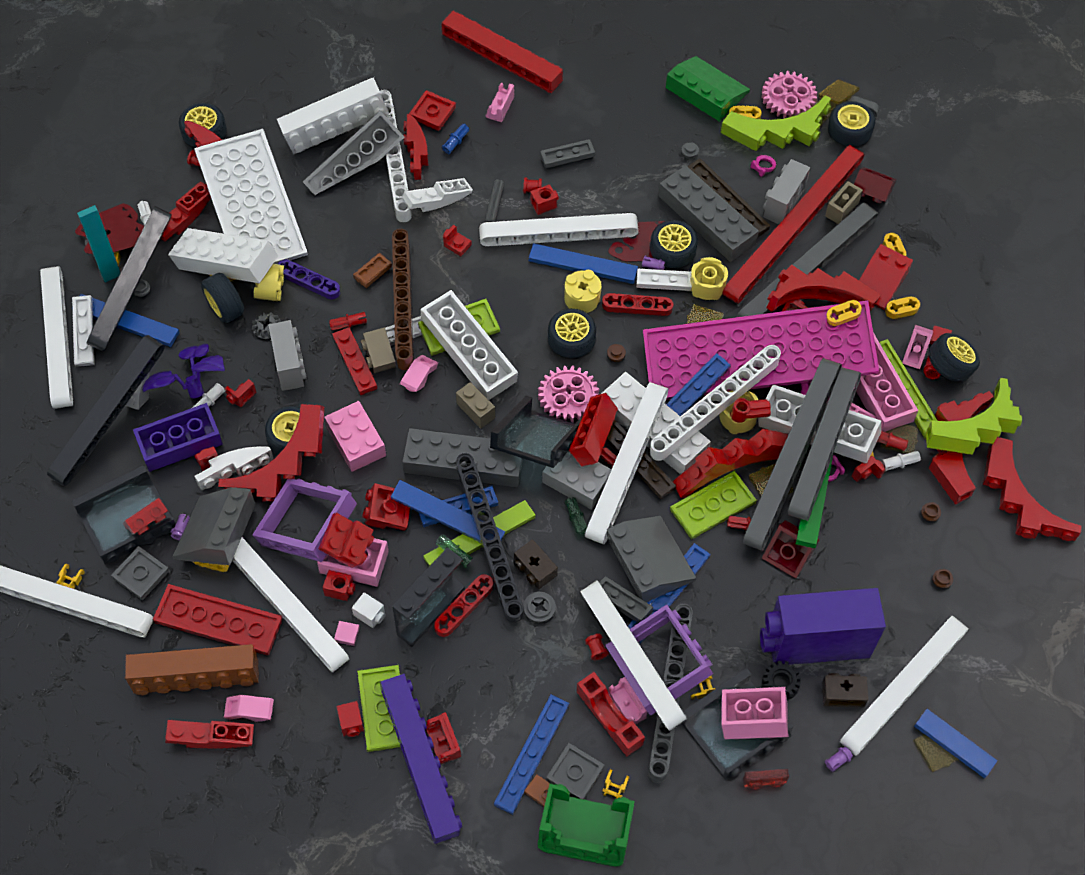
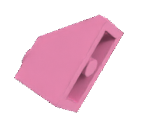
M915 325L902 361L903 364L920 369L933 330Z

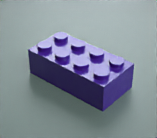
M207 403L133 429L149 472L194 456L203 449L223 445Z

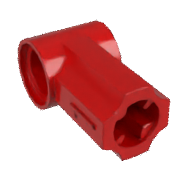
M739 398L734 402L730 417L737 423H742L750 418L770 417L771 405L767 399L748 401L747 399Z

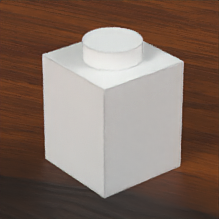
M363 593L352 607L353 616L372 628L377 623L380 624L385 617L384 605L366 593Z

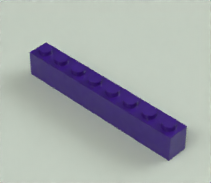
M405 674L380 681V690L434 844L459 836L462 823L459 815L455 816L452 809L455 808L452 796L447 795L445 789L448 788L447 781L444 775H440L439 768H441L438 756H434L431 749H434L433 742L430 736H426V722L423 717L420 718L419 716L420 706L417 698L413 699L412 697L413 686L410 679L406 680Z

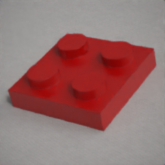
M426 90L409 114L417 122L440 131L456 108V103Z

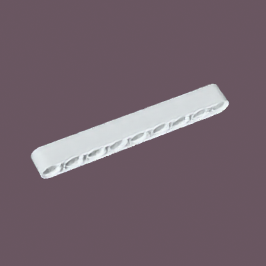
M381 90L380 93L389 112L385 116L397 128L391 93L387 90ZM399 142L385 157L396 218L400 222H408L412 218V212L402 197L404 191H408Z
M633 213L486 222L479 226L480 243L483 246L633 237L639 233L637 216Z
M60 266L40 270L49 391L53 409L73 406L63 276Z
M775 345L765 347L653 438L650 446L651 457L657 461L668 457L735 402V400L774 370L779 364L780 349ZM712 401H718V402H720V403H719V404H715V403H713ZM703 412L705 415H699L698 413ZM684 424H690L692 426L686 427L684 426ZM675 435V436H677L678 438L673 439V438H670L669 436ZM662 447L663 450H656L655 448Z
M651 382L647 385L588 524L585 538L601 544L606 543L608 539L607 529L614 525L666 401L668 388Z
M241 538L232 561L331 672L336 671L349 660L346 652L251 546Z
M0 566V592L142 638L146 637L153 623L154 617L146 612Z
M598 580L581 590V594L667 729L670 731L685 721L687 718Z
M952 615L840 740V743L857 756L959 642L969 628Z

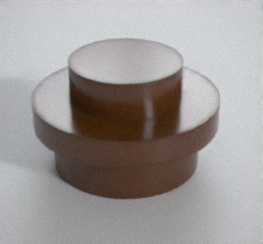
M613 344L607 350V356L613 362H620L626 355L625 348L619 344Z
M929 502L923 505L921 515L927 521H936L941 516V509L938 504Z
M947 569L937 570L933 575L934 584L943 589L950 587L953 583L952 573Z

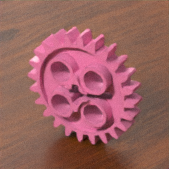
M787 71L786 75L780 72L779 76L774 74L773 78H768V82L765 81L761 98L763 99V104H767L766 109L771 108V113L776 111L777 116L783 114V118H786L787 115L793 117V115H799L815 106L817 100L816 86H812V81L807 82L808 77L802 78V74L796 76V73L793 72L790 75Z
M564 366L562 371L557 367L556 373L550 370V377L544 375V381H540V387H538V400H541L540 407H544V412L550 411L549 416L551 417L556 415L557 419L562 417L564 421L570 418L573 423L574 418L579 420L584 414L590 397L599 394L597 381L593 382V376L587 377L588 371L581 373V368L575 371L574 366H571L570 370H567V367Z

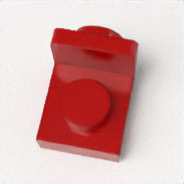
M455 225L447 229L443 234L444 247L459 256H462L472 245L470 239L457 232V226Z
M249 379L245 383L240 384L236 391L229 386L225 387L227 400L231 404H237L239 407H242L257 393L254 383Z
M214 446L203 449L200 453L195 454V458L202 471L210 468L208 461L218 456Z
M871 456L867 464L863 462L855 468L852 478L858 482L862 478H868L873 473L880 479L885 468L879 460Z

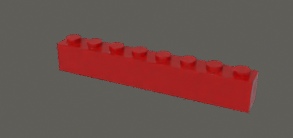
M452 11L441 23L442 35L549 93H552L563 81V69L546 61L544 58L505 39L503 36L492 32L490 29L479 25L462 14Z

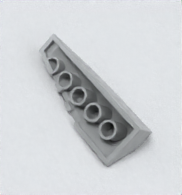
M379 111L310 174L303 183L316 195L378 162L404 136L384 113Z

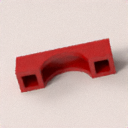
M595 672L577 683L576 692L626 757L644 745L645 736L632 720H628L618 710L610 698L606 686Z

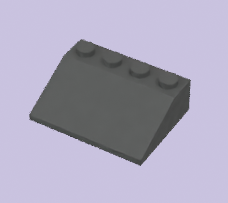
M231 487L200 496L172 556L173 559L230 566L255 507L251 489Z
M661 516L624 521L607 529L608 542L638 597L643 601L648 602L696 580V576Z

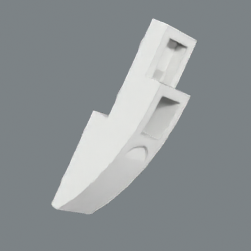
M465 178L436 182L432 188L404 191L402 197L410 209L421 208L423 212L454 203L471 194L473 190Z
M269 447L242 448L209 460L210 468L195 475L201 491L205 488H210L219 479L229 478L234 472L239 477L250 474L254 469L268 464L273 459L271 449Z

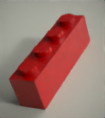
M607 393L590 397L569 449V452L581 467L598 462L618 408Z

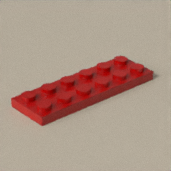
M168 584L153 618V622L233 646L253 644L255 652L268 656L283 621V617L277 614Z

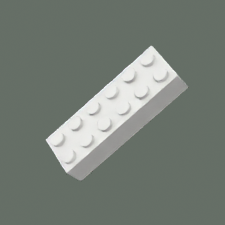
M373 77L282 116L277 121L293 154H296L366 124L379 111H382L384 115L389 112Z
M190 228L183 233L182 237L168 254L180 270L209 275L223 273L227 278L254 283L261 282L278 258V254L267 240Z
M452 290L421 308V320L471 383L488 400L517 382V370Z
M625 372L601 394H608L618 408L615 420L625 429L629 430L646 388ZM665 403L648 441L647 447L649 449L653 438L680 417ZM684 424L686 427H691L690 424ZM698 431L663 460L679 474H682L696 462L695 458L710 447L711 441ZM675 435L669 436L670 438H673V439L678 438V437L675 436ZM662 447L655 448L656 450H663Z
M772 385L766 397L770 401L771 415L770 417L758 418L759 427L788 433L789 435L806 395ZM849 410L834 452L867 464L881 434V420ZM821 417V419H820V421H819V424H818V426H817V428H816V431H815V433H814V435H813V438H812V440H811V442H810L811 445L813 444V441H814V438H815V436H816V433H817V430H818V428H819V425H820V422H821V420H822V417Z

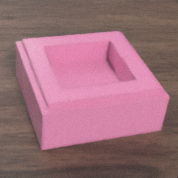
M339 621L334 640L337 643L354 646L360 628L359 625Z

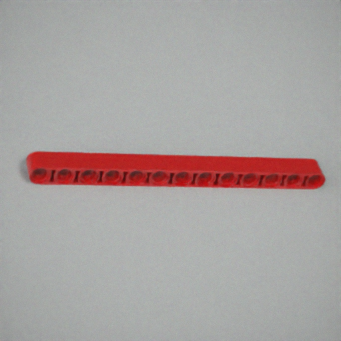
M849 145L727 283L722 294L739 304L855 171L865 154Z

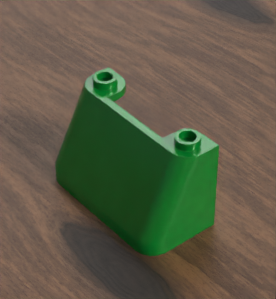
M549 784L539 829L538 848L544 852L609 866H621L624 862L635 801L619 797L613 800L612 805L570 797V791L564 785Z

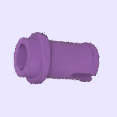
M644 256L643 259L645 260L642 261V267L654 270L665 269V261H662V259Z
M185 514L178 516L175 527L171 529V537L175 540L181 539L190 519L187 516L184 520Z
M840 747L836 754L825 760V764L831 772H834L845 762H850V758L853 755L847 747Z

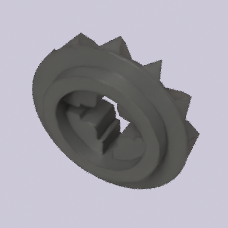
M263 312L262 315L256 316V319L252 321L254 334L263 339L271 338L269 326L267 325L264 330L263 324H266L268 321L270 324L281 322L278 315H273L272 312L269 314Z
M534 592L525 599L523 608L525 615L530 621L533 620L540 623L543 621L547 622L548 619L553 617L556 604L549 594ZM544 602L543 609L545 611L539 610L535 613L536 607L534 605L540 606Z

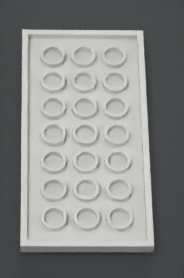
M263 129L194 148L224 234L269 241L278 254V258L273 264H278L281 260H293L308 255Z

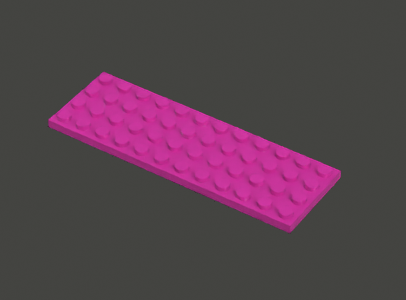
M868 300L859 301L862 310L861 315L857 319L838 326L830 325L826 319L827 311L839 305L836 304L644 329L643 335L649 383L668 388L666 400H671L717 353L731 365V368L704 394L707 395L769 345H775L780 349L779 364L751 389L772 387V385L783 386L812 382L822 358L840 363L843 368L859 371L861 376L879 374ZM851 306L849 311L856 313V309ZM832 313L831 318H835V320H837L839 315H835V313Z

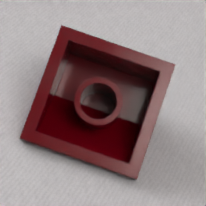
M863 167L859 170L854 185L863 190L861 196L869 195L872 197L871 200L882 203V201H887L897 179Z
M785 520L776 530L762 559L797 578L815 548L796 544L799 527Z

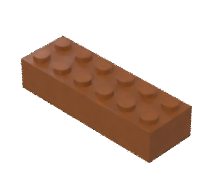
M253 644L126 655L125 679L133 693L137 695H146L149 692L168 693L170 690L185 692L192 688L208 690L215 686L229 688L232 685L239 684L251 686L253 683H259L258 657Z

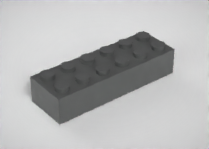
M686 165L659 183L658 196L729 262H732L756 244L759 231Z
M409 428L403 457L404 473L460 480L456 460L460 454L468 453L472 455L482 483L519 487L523 458L490 448V438ZM522 442L516 450L524 452V443ZM464 461L460 465L462 467H468L470 466V463Z

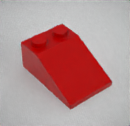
M880 244L859 281L881 294L875 306L885 310L887 304L908 275L913 260Z

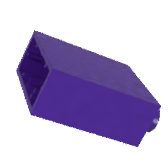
M878 588L778 596L774 610L765 613V628H760L762 652H771L775 664L778 661H782V664H784L786 661L789 662L788 665L871 658L886 628Z

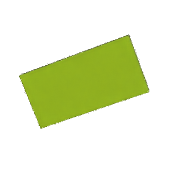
M487 299L465 306L488 336L500 332L499 325ZM423 321L418 322V327L421 330L431 356L446 351Z
M733 471L670 506V510L692 540L724 522L729 516H734L754 505L757 500L738 474Z
M399 665L358 671L367 752L400 747L380 690V681L400 675Z

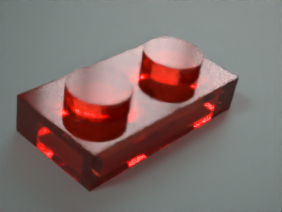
M788 769L745 772L743 778L744 787L750 786L751 789H759L763 785L781 787L787 783L789 772Z

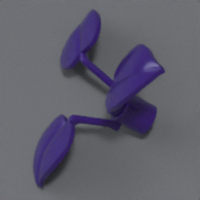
M201 344L185 348L180 351L179 358L182 360L190 358L193 375L187 377L184 383L177 374H172L171 371L158 372L151 375L145 381L143 392L167 386L176 379L182 385L183 390H188L190 398H198L204 394L200 372L225 371L223 358L219 355L210 356L194 364L195 357H202L207 354L209 345Z

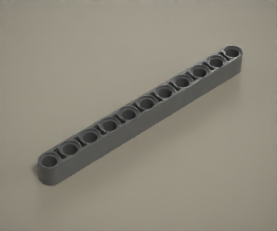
M865 202L862 203L800 257L793 266L807 275L810 272L814 273L817 268L821 270L873 224L879 213ZM775 279L743 307L737 317L772 313V311L766 308L769 303L767 298L773 290L776 291L780 279Z
M822 358L745 533L743 544L761 551L764 550L829 401L842 364Z

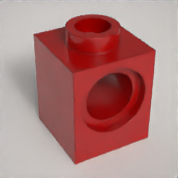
M550 184L530 191V202L537 215L557 208L559 196Z
M328 570L322 587L324 596L348 601L349 596L353 595L355 590L352 575ZM338 584H344V587L336 588Z
M357 701L337 706L343 736L354 737L364 731Z

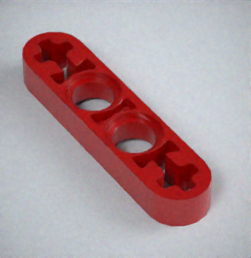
M608 293L602 299V307L605 311L668 316L672 313L674 305L673 301L667 297ZM631 301L634 305L626 307L623 303ZM648 302L652 306L650 308H644L642 304Z
M486 574L478 576L436 619L434 627L437 635L441 637L449 636L492 592L493 579L491 576ZM481 582H488V587L483 586L481 588ZM473 594L477 599L475 602L469 603L465 600L466 596ZM455 608H460L463 614L455 617L452 615V611ZM447 623L448 629L443 628L440 630V624L445 625Z

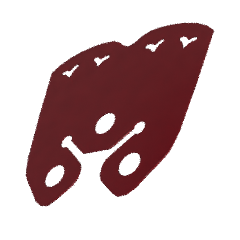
M122 203L99 213L104 229L111 231L107 237L113 252L135 246L144 226L136 222L138 214L131 206ZM80 224L75 230V234L86 237L85 232H82V224ZM88 242L84 251L93 254Z
M656 221L638 222L639 233L635 239L623 237V241L633 247V250H630L629 247L621 242H614L608 250L609 254L622 261L629 262L645 260L643 259L644 256L653 258L650 252V240L653 230L658 226L655 223ZM621 247L623 252L616 253L615 249Z

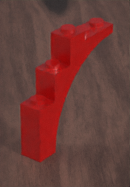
M791 265L787 270L783 269L779 274L778 278L780 281L776 291L773 290L768 296L767 300H769L766 308L773 312L780 305L798 299H821L839 304L850 300L858 302L868 300L871 311L881 294L845 271L840 276L836 275L833 278L819 268L814 273L810 272L807 275Z
M988 391L984 394L979 393L968 402L965 400L959 405L954 400L949 403H942L938 406L935 417L938 421H960L973 418L990 406L994 396ZM937 449L939 454L932 458L929 469L956 505L970 498L976 487L968 476L962 453Z
M301 404L299 420L295 431L279 455L266 466L253 473L236 478L219 479L218 487H223L224 489L231 487L251 489V493H255L257 489L256 497H262V501L273 502L281 490L282 475L283 479H295V476H301L302 453L308 457H316V453H322L324 407L321 405Z
M762 429L750 440L735 438L723 449L708 447L695 458L696 462L672 482L676 485L679 496L686 498L709 481L734 469L760 461L778 460L788 433Z
M997 437L994 444H989L983 485L993 489H1002L999 509L1005 510L1007 513L1018 514L1015 534L1021 535L1024 538L1035 539L1038 533H1042L1045 536H1055L1065 541H1076L1081 533L1082 526L1065 521L1052 514L1028 493L1015 469L1012 454L1013 441Z

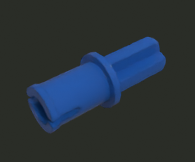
M466 124L460 125L454 133L450 134V138L446 143L442 145V150L450 154L458 144H461V140L468 133L469 127Z

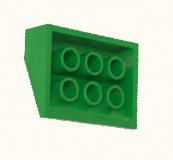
M697 56L677 64L667 74L666 89L719 122L729 113L731 107L736 106L750 92L749 88Z

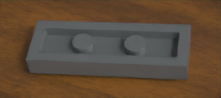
M590 139L542 150L540 151V156L546 169L595 157V151Z
M605 576L599 582L615 608L637 623L649 617L653 612V606Z

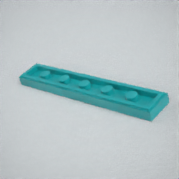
M94 205L78 212L77 214L104 282H108L119 277L121 272L96 206Z

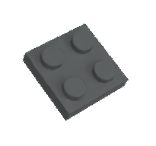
M138 546L111 576L143 601L170 570Z
M568 743L547 775L546 780L554 785H564L574 798L585 799L605 765Z

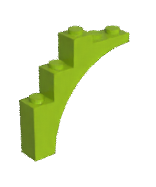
M825 95L809 110L785 119H755L731 111L722 122L721 133L754 151H757L760 146H764L766 141L783 149L787 143H791L793 138L810 146L820 136V124L823 116L828 115L831 110V98Z
M1005 378L999 379L994 389V402L983 413L960 421L931 420L926 431L927 448L973 455L975 448L979 447L980 442L994 444L1001 432L1014 434L1017 427H1020L1022 423V416L1019 413V407L1013 406V401L1010 400L1011 388L1008 387V380Z

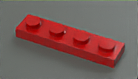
M350 328L332 333L333 339L359 394L363 395L376 390L377 384Z

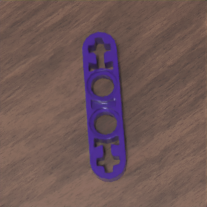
M285 259L278 262L279 265H284L283 275L285 279L331 300L340 296V286L337 282L290 260ZM299 273L306 274L302 279L296 277ZM315 280L321 281V284L318 286H313L312 282Z

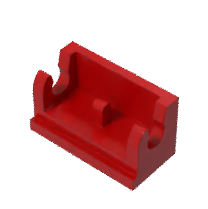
M446 712L427 720L426 731L432 739L434 752L438 756L440 765L461 757V750Z

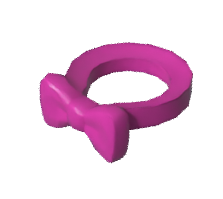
M761 155L757 157L756 161L753 160L750 167L756 169L760 177H763L765 172H772L775 169L776 161L770 156ZM766 160L771 163L772 167L761 168L759 162Z
M836 455L832 457L831 465H835L837 469L832 476H829L828 482L834 481L839 474L843 475L845 472Z

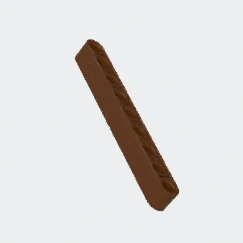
M396 229L392 233L395 355L398 367L401 370H408L414 361L410 243L408 232L405 229Z

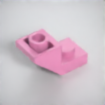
M424 355L414 359L400 384L409 391H419L425 386L428 374L437 369L438 362Z
M247 695L227 697L224 718L229 720L247 718L255 722L271 720L274 699Z

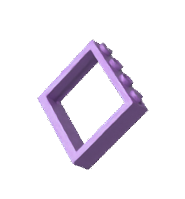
M287 479L254 531L253 536L261 546L322 562L326 553L319 550V546L332 515L337 512L348 519L357 503L351 496L352 494L345 489L341 491L331 486H321L315 482L308 483L302 479ZM298 493L337 502L313 543L273 533Z
M665 605L632 627L630 631L637 642H639L668 622H672L700 664V667L668 687L673 698L676 699L713 675L709 668L712 666V663L706 654L701 656L699 651L702 648L696 639L691 641L689 638L691 632L686 624L681 626L679 623L681 617L677 611H671L668 605ZM609 642L605 646L651 716L656 710L613 642Z

